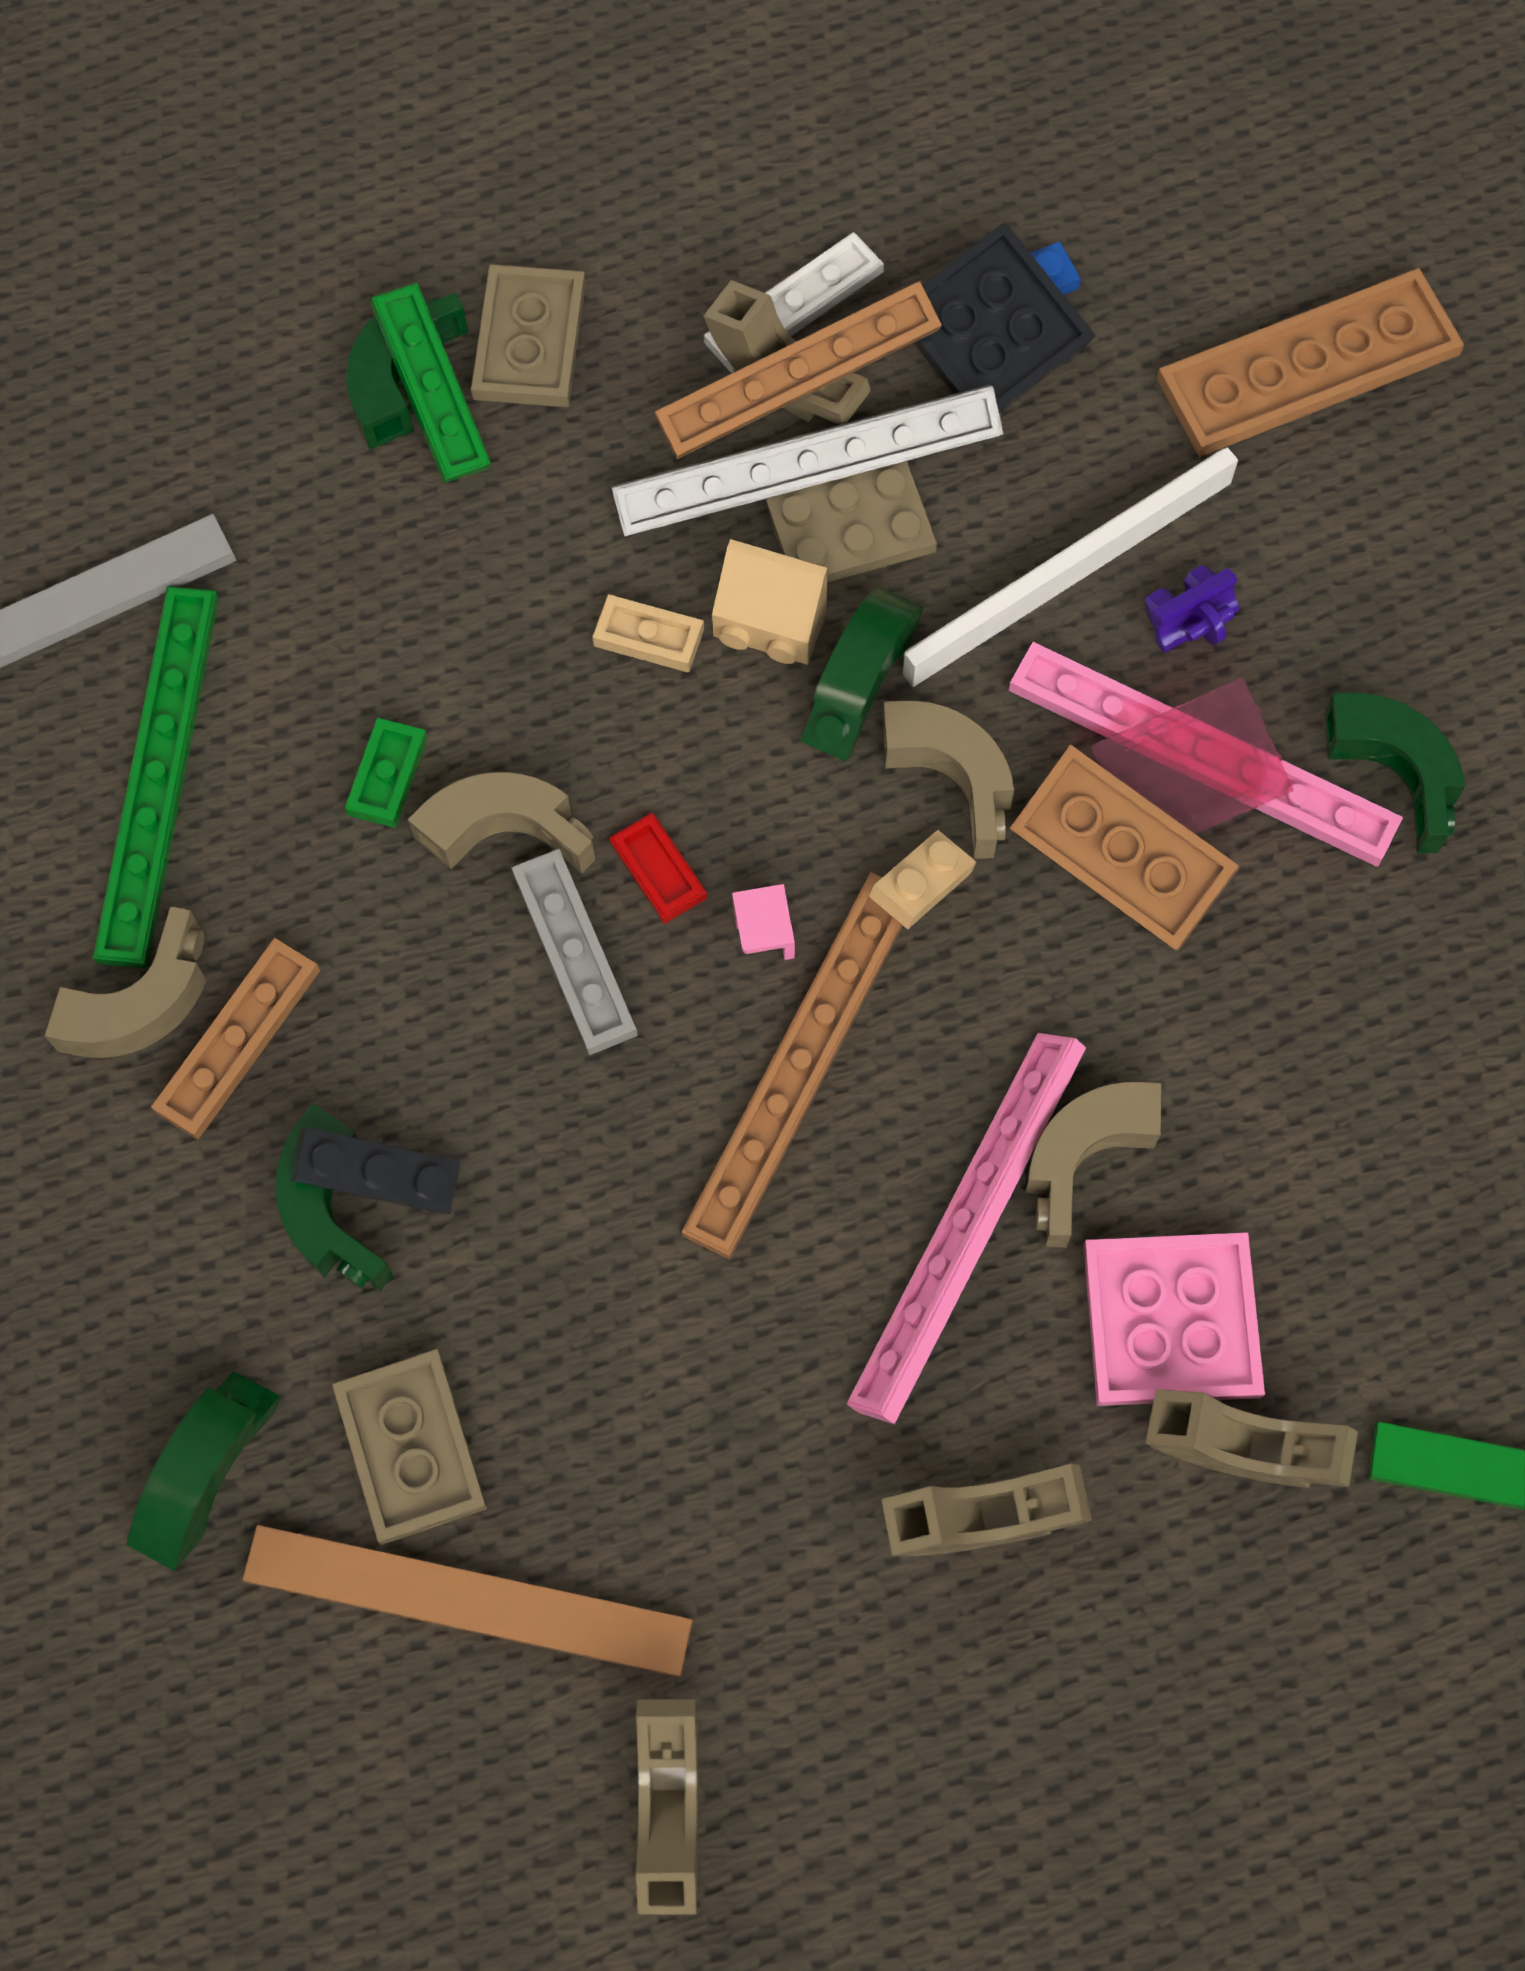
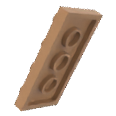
M1072 745L1068 747L1010 827L1020 837L1177 951L1241 867Z

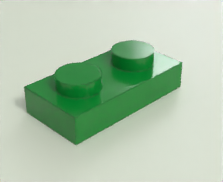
M381 718L376 719L345 806L348 816L397 828L428 739L425 730Z

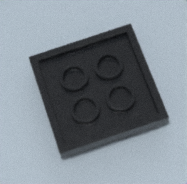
M1004 222L922 285L942 326L940 330L914 342V345L953 394L987 385L993 386L998 412L1000 413L1091 343L1096 335L1008 224Z

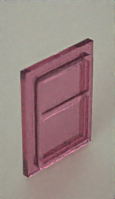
M1244 677L1091 745L1100 766L1195 834L1294 791L1281 763L1282 757L1276 752L1260 716L1261 709L1256 706Z

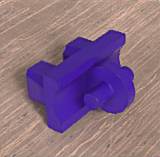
M1201 565L1188 573L1184 579L1185 592L1179 596L1174 597L1167 589L1162 588L1148 595L1145 599L1148 618L1154 625L1158 647L1166 653L1187 640L1193 642L1202 636L1211 645H1217L1225 640L1226 630L1224 623L1233 619L1234 613L1239 611V604L1234 592L1237 576L1229 568L1216 574L1205 565Z

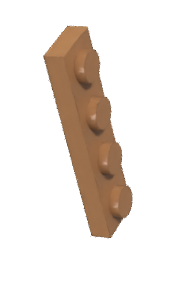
M274 938L156 1099L151 1109L163 1119L196 1140H199L320 972L317 963Z

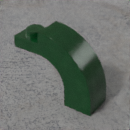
M456 292L443 298H434L426 302L442 344L469 333L464 307ZM375 315L358 334L349 354L346 371L350 402L358 428L369 450L414 431L408 407L398 390L399 373Z
M881 587L874 589L868 594L847 624L826 665L813 696L815 704L801 742L843 761L851 758L872 703L884 678L894 662L909 647L924 609L923 605Z
M1333 693L1325 711L1328 760H1369L1380 763L1394 771L1405 782L1412 797L1417 853H1438L1447 837L1452 836L1454 833L1455 811L1453 806L1465 788L1464 774L1460 761L1448 739L1428 718L1399 701L1368 693Z
M312 1103L292 1129L279 1158L276 1174V1199L282 1223L290 1239L305 1260L324 1278L339 1261L340 1265L336 1271L353 1285L362 1289L368 1282L381 1291L394 1274L385 1261L337 1227L333 1219L331 1207L333 1190L289 1181L301 1128L308 1127L358 1139L355 1132Z
M234 1371L215 1391L208 1387L187 1412L153 1468L136 1507L126 1545L175 1571L205 1535L214 1499L225 1476L241 1451L275 1413L280 1395Z

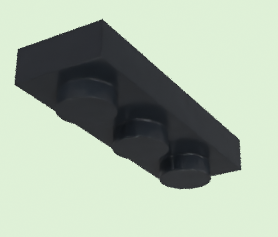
M303 1127L300 1129L289 1181L445 1215L450 1214L461 1162Z

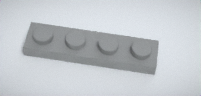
M560 849L511 867L513 876L588 1054L592 1055L638 1036L637 1029Z

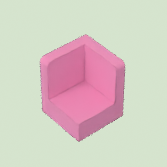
M784 884L732 893L733 912L736 928L739 930L742 951L745 954L782 948L784 960L794 959L795 941Z

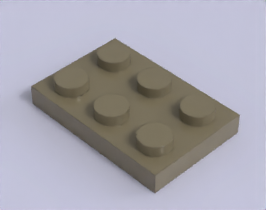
M489 265L471 386L473 400L569 407L586 285L585 272Z
M907 461L766 499V508L782 555L828 568L827 582L936 552L937 543Z
M438 1349L332 1384L373 1527L380 1545L488 1509Z

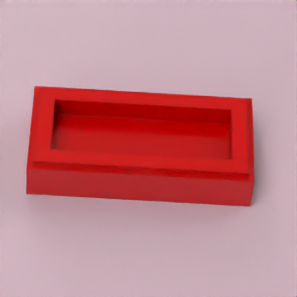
M653 812L609 837L610 845L663 924L707 899L706 890Z

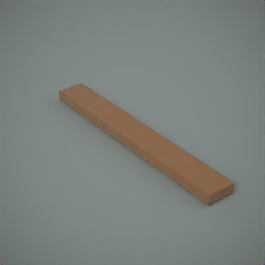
M870 872L681 1232L683 1237L727 1259L731 1258L903 926L869 897L874 884L882 878Z
M259 1525L256 1527L242 1581L254 1585L679 1678L682 1675L693 1624L692 1619Z

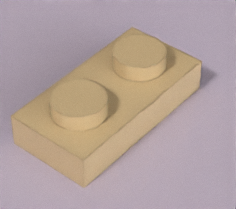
M608 594L593 635L594 647L689 673L704 631V621Z
M937 830L875 883L869 897L905 928L909 929L971 874L976 861Z

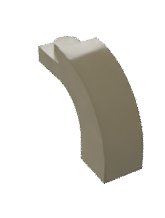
M733 280L728 283L704 314V319L713 340L736 371L796 342L781 324L770 295ZM851 373L782 408L807 422H810L813 416L817 415L842 425L849 421L871 389L867 378Z
M922 701L884 702L883 738L885 768L926 767L938 770L951 777L961 787L968 800L973 859L994 858L997 841L1005 840L1004 810H1011L1014 794L1013 779L1008 763L996 742L973 720L948 707Z
M493 772L464 778L431 796L408 819L414 839L450 869L484 838L509 831L532 835L544 842L553 851L560 849L564 860L581 874L596 860L591 841L593 839L591 832L574 817L567 821L572 815L568 795L543 780L523 774Z
M170 906L154 961L146 974L132 986L110 994H92L60 987L45 1033L46 1039L57 1052L90 1058L115 1057L133 1053L156 1043L173 1031L187 1017L198 1001L207 980L197 963L191 962V960L197 961L204 945V932L200 930L201 927L191 910Z
M1123 1082L1096 1088L1071 1101L1047 1125L1035 1148L1025 1188V1193L1046 1194V1198H1037L1036 1230H1045L1046 1247L1067 1248L1072 1230L1073 1175L1078 1166L1087 1157L1095 1152L1112 1147L1155 1148L1161 1135V1083Z
M1156 1389L1146 1444L1167 1455L1201 1467L1258 1481L1309 1488L1310 1483L1349 1487L1358 1431L1346 1425L1296 1422L1259 1416L1232 1408L1205 1393Z
M1068 1464L984 1485L957 1488L929 1486L881 1499L892 1556H926L974 1550L1051 1534L1050 1531L1092 1521L1081 1467L1078 1464Z
M696 1699L637 1700L639 1811L636 1890L638 1915L696 1914L698 1879V1726L696 1725Z

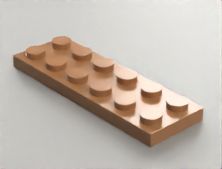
M1420 268L1159 368L1157 381L1199 457H1202L1457 357L1461 354L1464 343Z

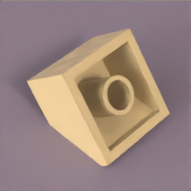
M730 539L712 612L713 636L719 638L723 644L734 649L743 650L751 647L767 652L769 657L780 663L792 664L797 661L808 665L827 613L828 568Z

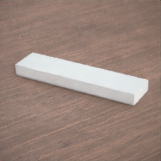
M853 232L774 286L766 294L771 296L781 324L789 335L792 336L883 273L884 264ZM710 331L704 335L706 346L731 373L736 372L716 345Z

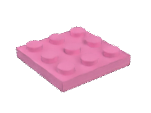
M1248 1233L1085 1240L1083 1248L1097 1406L1152 1404L1156 1389L1200 1392L1216 1400L1259 1399L1265 1395Z

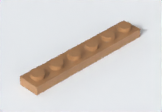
M919 281L655 411V417L676 459H679L940 330L942 325Z

